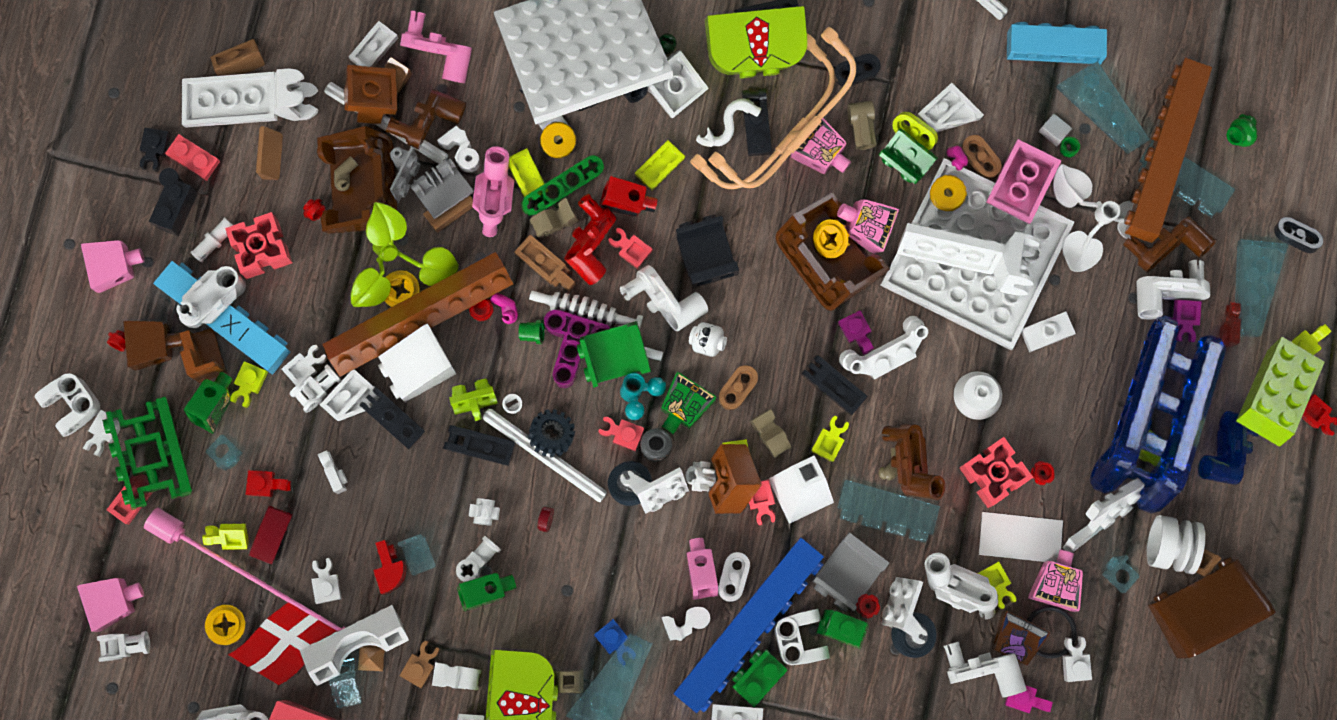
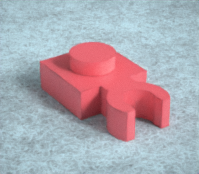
M617 228L616 233L621 236V239L614 241L612 238H609V244L612 247L621 248L619 256L636 269H639L653 249L635 235L629 240L626 238L624 230Z
M604 417L603 421L609 423L611 427L608 431L599 429L598 433L605 437L613 435L615 436L614 444L636 452L644 428L621 419L618 426L611 418Z
M769 479L761 481V487L749 502L751 510L758 508L759 512L756 520L759 526L763 524L762 515L768 514L771 517V522L776 520L774 511L769 508V505L775 504Z

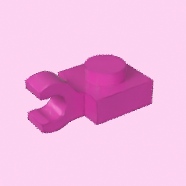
M1026 686L1027 691L1008 696L1004 704L1005 706L1030 713L1032 707L1050 712L1053 702L1035 697L1037 689Z

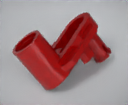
M586 194L580 199L581 201L578 202V205L591 217V220L584 230L577 227L572 232V236L576 241L568 250L564 259L588 285H593L604 276L606 268L592 253L616 221V216L609 208H601L590 194Z

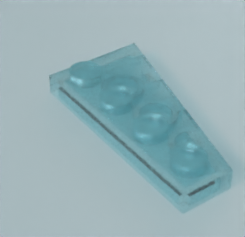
M1098 61L1056 86L1066 98L1127 154L1150 140Z
M1244 239L1238 241L1234 335L1261 336L1288 248L1287 243Z
M630 633L570 709L566 717L573 720H619L653 643Z

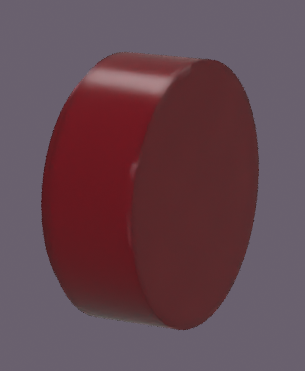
M544 506L541 509L537 524L539 531L549 532L554 516L553 508Z

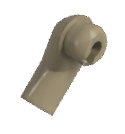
M351 156L334 171V185L339 191L349 189L350 172L358 166Z
M891 448V458L896 456L895 448ZM891 462L886 467L879 469V477L882 480L887 479L890 481L898 476L897 468L891 467Z

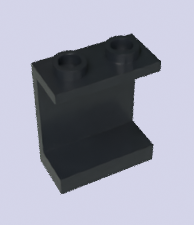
M709 215L702 218L701 222L693 224L692 221L679 225L675 235L692 289L739 274L737 261L733 259L723 227L722 216Z

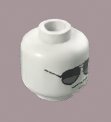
M705 322L694 326L689 337V344L692 345L694 352L714 357L719 351H723L727 343V337H724L722 327Z

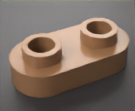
M978 135L968 136L961 148L966 154L970 165L978 175L986 179L996 177L1002 167L998 156L982 137ZM970 146L976 147L977 152H975V153L971 152V151L969 150V147H970ZM984 165H990L992 170H985Z
M747 365L737 368L721 389L719 403L724 409L736 410L753 390L758 381V375L754 368ZM747 375L750 378V381L748 383H743L741 381V376ZM729 394L734 395L735 401L728 402L726 396Z

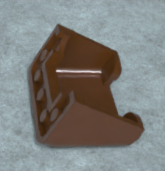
M364 126L317 138V155L324 163L330 165L332 209L325 210L322 214L321 225L323 232L366 231L367 222L375 202L389 205L397 210V201L390 191L395 180V164L390 156L394 148L392 140L388 135ZM351 156L358 166L350 172L349 189L339 191L334 185V171Z
M833 192L792 215L776 233V242L821 305L830 311L841 306L890 270L880 256L872 254L866 258L855 242L849 237L848 243L850 245L846 248L845 253L837 258H826L816 250L813 241L816 227L825 220L840 219L837 213L842 203ZM837 233L829 234L830 240L828 244L836 243L835 237Z
M1228 557L1218 562L1219 567L1215 572L1175 593L1161 592L1153 597L1154 602L1148 604L1176 658H1191L1199 655L1276 613L1272 603L1238 559L1232 560L1231 557Z

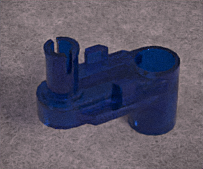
M1226 411L1221 416L1219 431L1217 432V457L1205 455L1198 464V474L1202 479L1237 485L1242 481L1244 466L1246 465V454L1253 452V443L1247 441V434L1255 437L1259 436V434L1236 421L1239 416L1238 412Z

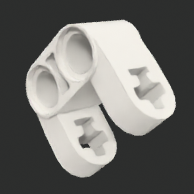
M70 373L64 374L52 381L34 396L42 408L52 405L62 397L70 406L72 412L55 425L63 437L76 432L96 416L100 410L98 399L85 381ZM71 381H75V389L68 392V384ZM89 400V408L86 411H82V403Z
M819 609L782 618L775 624V637L780 657L785 664L800 665L830 658L828 646L804 651L798 626L821 621ZM783 622H788L792 625L793 631L790 636L786 637L780 633L779 628ZM791 646L795 647L799 652V656L795 661H789L785 655L786 650Z

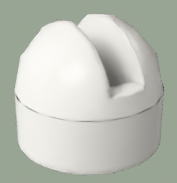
M508 394L504 397L502 405L506 412L514 414L522 408V400L516 394ZM514 399L518 400L517 403L507 408V403Z

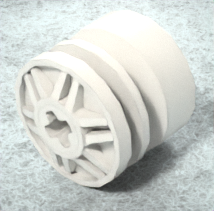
M1163 515L1156 516L1151 526L1147 543L1148 565L1169 569L1173 563L1175 571L1182 572L1184 570L1187 574H1195L1204 553V525L1199 522L1191 524L1189 520H1184L1179 525L1176 518Z

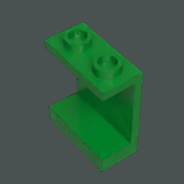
M637 321L580 337V344H577L580 359L585 358L587 367L583 368L587 382L592 381L593 388L598 387L600 382L622 377L630 373L640 371L641 374L651 372Z

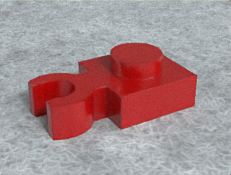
M1311 394L1302 419L1313 428L1321 427L1322 432L1326 435L1333 436L1335 434L1330 429L1331 423L1337 426V417L1329 416L1333 409L1317 395Z

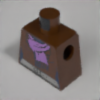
M1003 611L992 650L1002 654V656L1015 653L1018 663L1027 666L1048 638L1050 632L1009 611Z

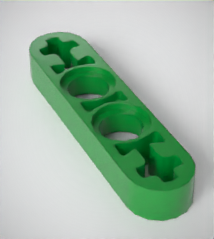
M593 155L586 157L526 195L521 201L522 211L529 216H534L599 176L604 169L603 161ZM588 161L591 163L596 162V173L591 170L583 176L581 171L589 166ZM568 173H575L578 176L579 181L576 186H571L567 183L566 176ZM549 185H554L558 188L559 194L557 198L552 199L547 196L546 189ZM542 196L548 203L547 205L544 204V201L538 203L536 211L533 208H527L529 198L534 201Z

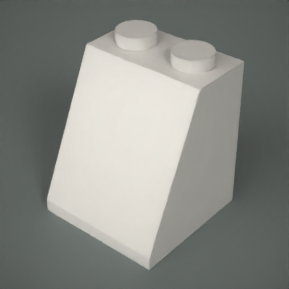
M428 324L422 326L379 356L382 362L378 365L385 378L389 376L393 382L390 388L396 399L401 397L404 402L456 375L455 370Z

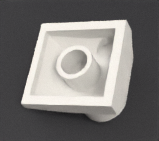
M681 50L667 57L673 77L647 86L648 92L655 97L671 118H674L709 89Z

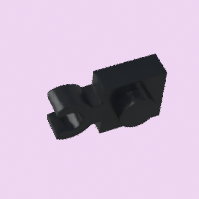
M144 127L140 151L146 153L140 160V167L143 170H146L149 162L154 163L152 169L155 172L160 170L158 157H166L165 153L170 139L168 131Z

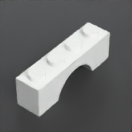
M393 605L309 645L300 650L308 674L316 686L339 676L344 660L354 650L363 646L374 645L387 652L409 641L397 612Z

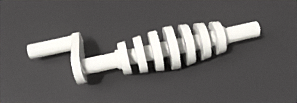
M532 290L529 300L549 305L550 311L557 310L558 307L560 311L566 312L569 310L570 314L575 315L578 313V316L583 318L587 315L589 320L594 321V318H597L599 323H603L605 320L607 321L606 325L612 327V324L624 325L637 321L639 329L641 328L643 316L638 315L637 319L619 315L614 307H611L608 312L607 305L604 303L598 309V301L594 299L591 306H588L589 297L586 296L583 297L580 304V295H574L572 301H569L570 294L567 293L564 294L563 298H560V292H555L551 296ZM645 347L648 358L658 361L662 360V351Z

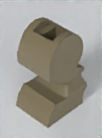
M567 198L558 203L559 209L543 210L530 219L537 238H544L555 231H561L564 227H570L579 222Z
M767 409L749 420L754 430L760 434L759 438L763 441L773 458H776L779 454L792 447L785 432L774 423L776 418L772 410Z
M584 669L554 671L555 685H558V693H584Z

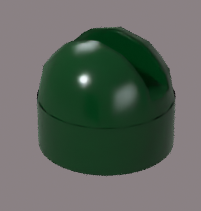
M669 33L660 36L659 42L664 53H673L677 47L676 38ZM665 39V40H668V41H670V42H673V45L670 44V43H668V42H666V41H662V40Z

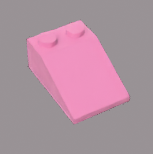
M1018 139L1012 147L986 203L1030 224L1061 160Z

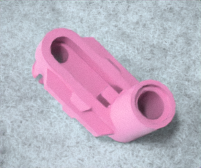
M411 11L408 31L405 34L402 33L400 46L445 55L446 60L442 79L465 84L472 48L445 42L446 37L436 33H430L429 38H424L421 34L426 14Z
M499 146L491 147L486 151L484 172L477 175L475 180L472 207L479 212V219L483 223L482 233L486 237L497 235L498 224L502 221L503 215L511 212L514 179L508 175L509 153L506 149Z

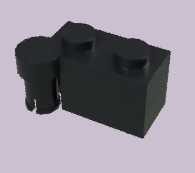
M166 168L159 174V181L164 188L149 222L157 229L179 237L198 193L190 185L182 181L176 170Z

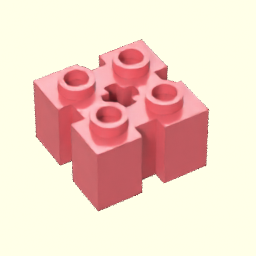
M272 212L253 218L254 225L247 226L245 222H241L225 228L231 247L236 252H240L234 256L240 274L246 279L264 274L263 267L270 265L275 270L293 263L287 245L279 239L284 236L279 221ZM262 242L263 246L260 249H255L258 248L257 244Z
M1005 437L999 439L983 451L986 457L983 458L981 454H978L959 467L970 484L976 481L981 489L976 493L987 508L994 506L1008 496L1009 493L1006 490L1008 487L1011 491H1014L1033 478L1022 461L1017 464L1014 462L1011 456L1015 454V451ZM991 469H998L1000 471V474H998L999 479L992 475Z

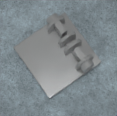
M412 146L409 151L396 147L390 153L399 171L390 188L398 203L401 197L404 198L410 188L408 183L411 177L416 176L420 169V160Z
M450 158L448 160L444 159L442 163L436 166V169L432 167V172L428 173L426 171V176L423 175L417 180L414 179V183L410 185L434 219L474 193Z

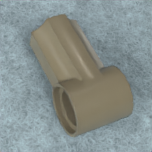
M873 101L848 103V120L853 128L855 149L867 150L876 147Z

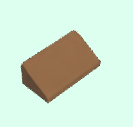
M255 39L210 57L217 76L246 74L265 65Z
M261 126L259 129L256 173L261 179L278 180L280 178L283 135L264 126Z
M469 195L436 219L432 217L428 210L423 215L434 230L439 233L472 209L473 199Z

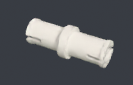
M224 217L210 233L207 232L204 235L206 238L190 253L203 263L216 248L222 246L221 242L228 236L225 228L233 226V224Z

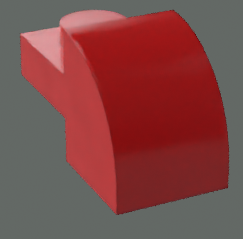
M383 540L375 543L383 567L373 571L380 593L386 595L398 589L403 583L406 576V562L403 560L395 562L394 559L398 557L394 545H389L388 541Z

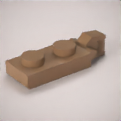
M529 235L515 250V255L550 285L552 284L557 287L560 284L569 292L576 285L575 281L568 276L570 270L566 264L532 235Z

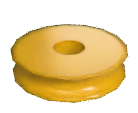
M554 122L543 129L540 136V144L548 156L563 158L573 151L576 144V136L569 125L563 122ZM560 136L563 142L556 144L554 137Z
M943 175L937 178L930 189V199L933 205L943 211L958 209L964 203L967 195L963 181L953 175ZM950 190L952 192V196L947 197L944 194V191Z

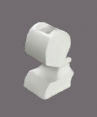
M455 126L437 140L439 146L446 150H451L455 145L459 146L454 158L461 170L467 173H473L478 170L480 166L479 155L474 149H471L470 141L464 130Z
M693 607L687 610L685 624L681 627L676 626L674 618L669 616L661 617L670 641H681L692 633V628L703 629L710 622V614L703 607Z
M435 662L432 686H450L455 689L479 690V674H481L482 670L456 665L449 667L447 664Z

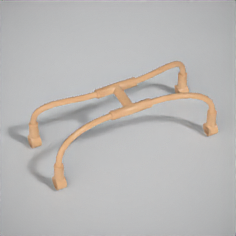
M827 27L821 34V37L835 47L842 56L847 58L850 64V74L842 89L817 116L815 115L832 93L835 84V71L827 55L816 44L815 39L807 34V50L813 53L827 67L829 84L820 101L775 148L776 151L753 174L744 180L740 179L737 173L726 163L724 157L715 151L708 159L709 162L735 183H726L720 180L718 175L707 165L705 159L698 154L691 159L690 163L711 182H715L725 189L755 188L766 182L788 156L794 153L822 122L821 119L845 95L854 81L856 75L855 60L849 52L850 49L838 38V34L834 29ZM781 154V157H780V158L775 162V164L767 171V173H765L760 179H758V180L752 182V181L755 180L759 175H761V174L774 162V160Z

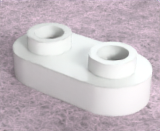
M732 553L725 561L718 585V593L725 601H736L743 593L750 568L749 559L743 553ZM740 561L742 564L741 569L735 570L732 567V563ZM727 585H733L735 587V592L733 594H728L726 592Z

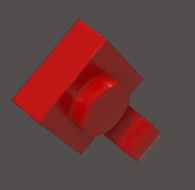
M248 470L245 495L272 497L273 490L290 491L291 481L274 479V472Z

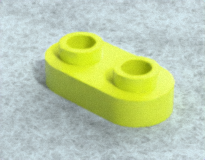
M902 112L894 119L893 130L895 133L902 128L928 150H931L937 143V132L914 114ZM904 120L909 121L910 126L905 125ZM923 134H927L929 140L925 139Z

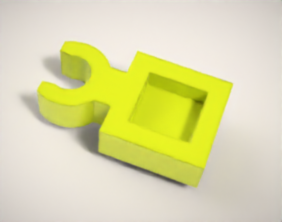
M244 361L234 381V384L239 386V389L232 393L230 401L236 403L238 397L244 396L242 406L248 408L251 403V392L259 393L268 372Z
M837 416L830 420V431L822 429L811 450L832 463L845 441L839 435L844 433L849 426V423L846 422L843 428H837L835 426Z
M996 562L977 573L987 577L990 585L996 589L998 595L997 606L1000 609L1005 608L1002 602L1004 596L1009 597L1012 603L1017 601L1016 596L1006 589V586L1012 583L1000 562Z

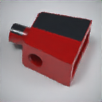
M610 176L603 187L599 206L601 208H609L611 212L637 217L642 210L654 213L658 199L645 196L647 189L645 186Z

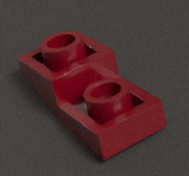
M269 505L248 556L272 564L293 514Z

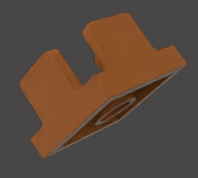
M347 65L344 110L358 112L357 122L381 124L383 114L396 115V69Z

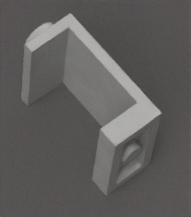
M848 533L812 580L816 585L814 589L824 597L828 594L836 600L834 604L842 611L850 610L853 612L857 608L855 605L858 603V598L868 591L879 574L889 565V562L851 533Z

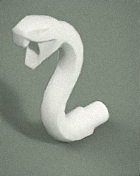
M744 98L732 101L724 111L725 130L723 134L715 137L708 127L707 135L701 137L699 134L696 141L707 147L725 145L734 134V112L736 110H743L747 114L750 113L757 117L761 108L754 105V102Z

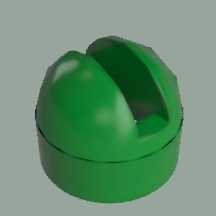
M1066 137L1060 144V153L1064 157L1072 158L1077 155L1080 149V142L1074 137Z

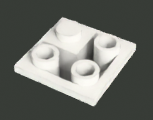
M815 455L769 478L773 492L789 524L834 503L826 478Z

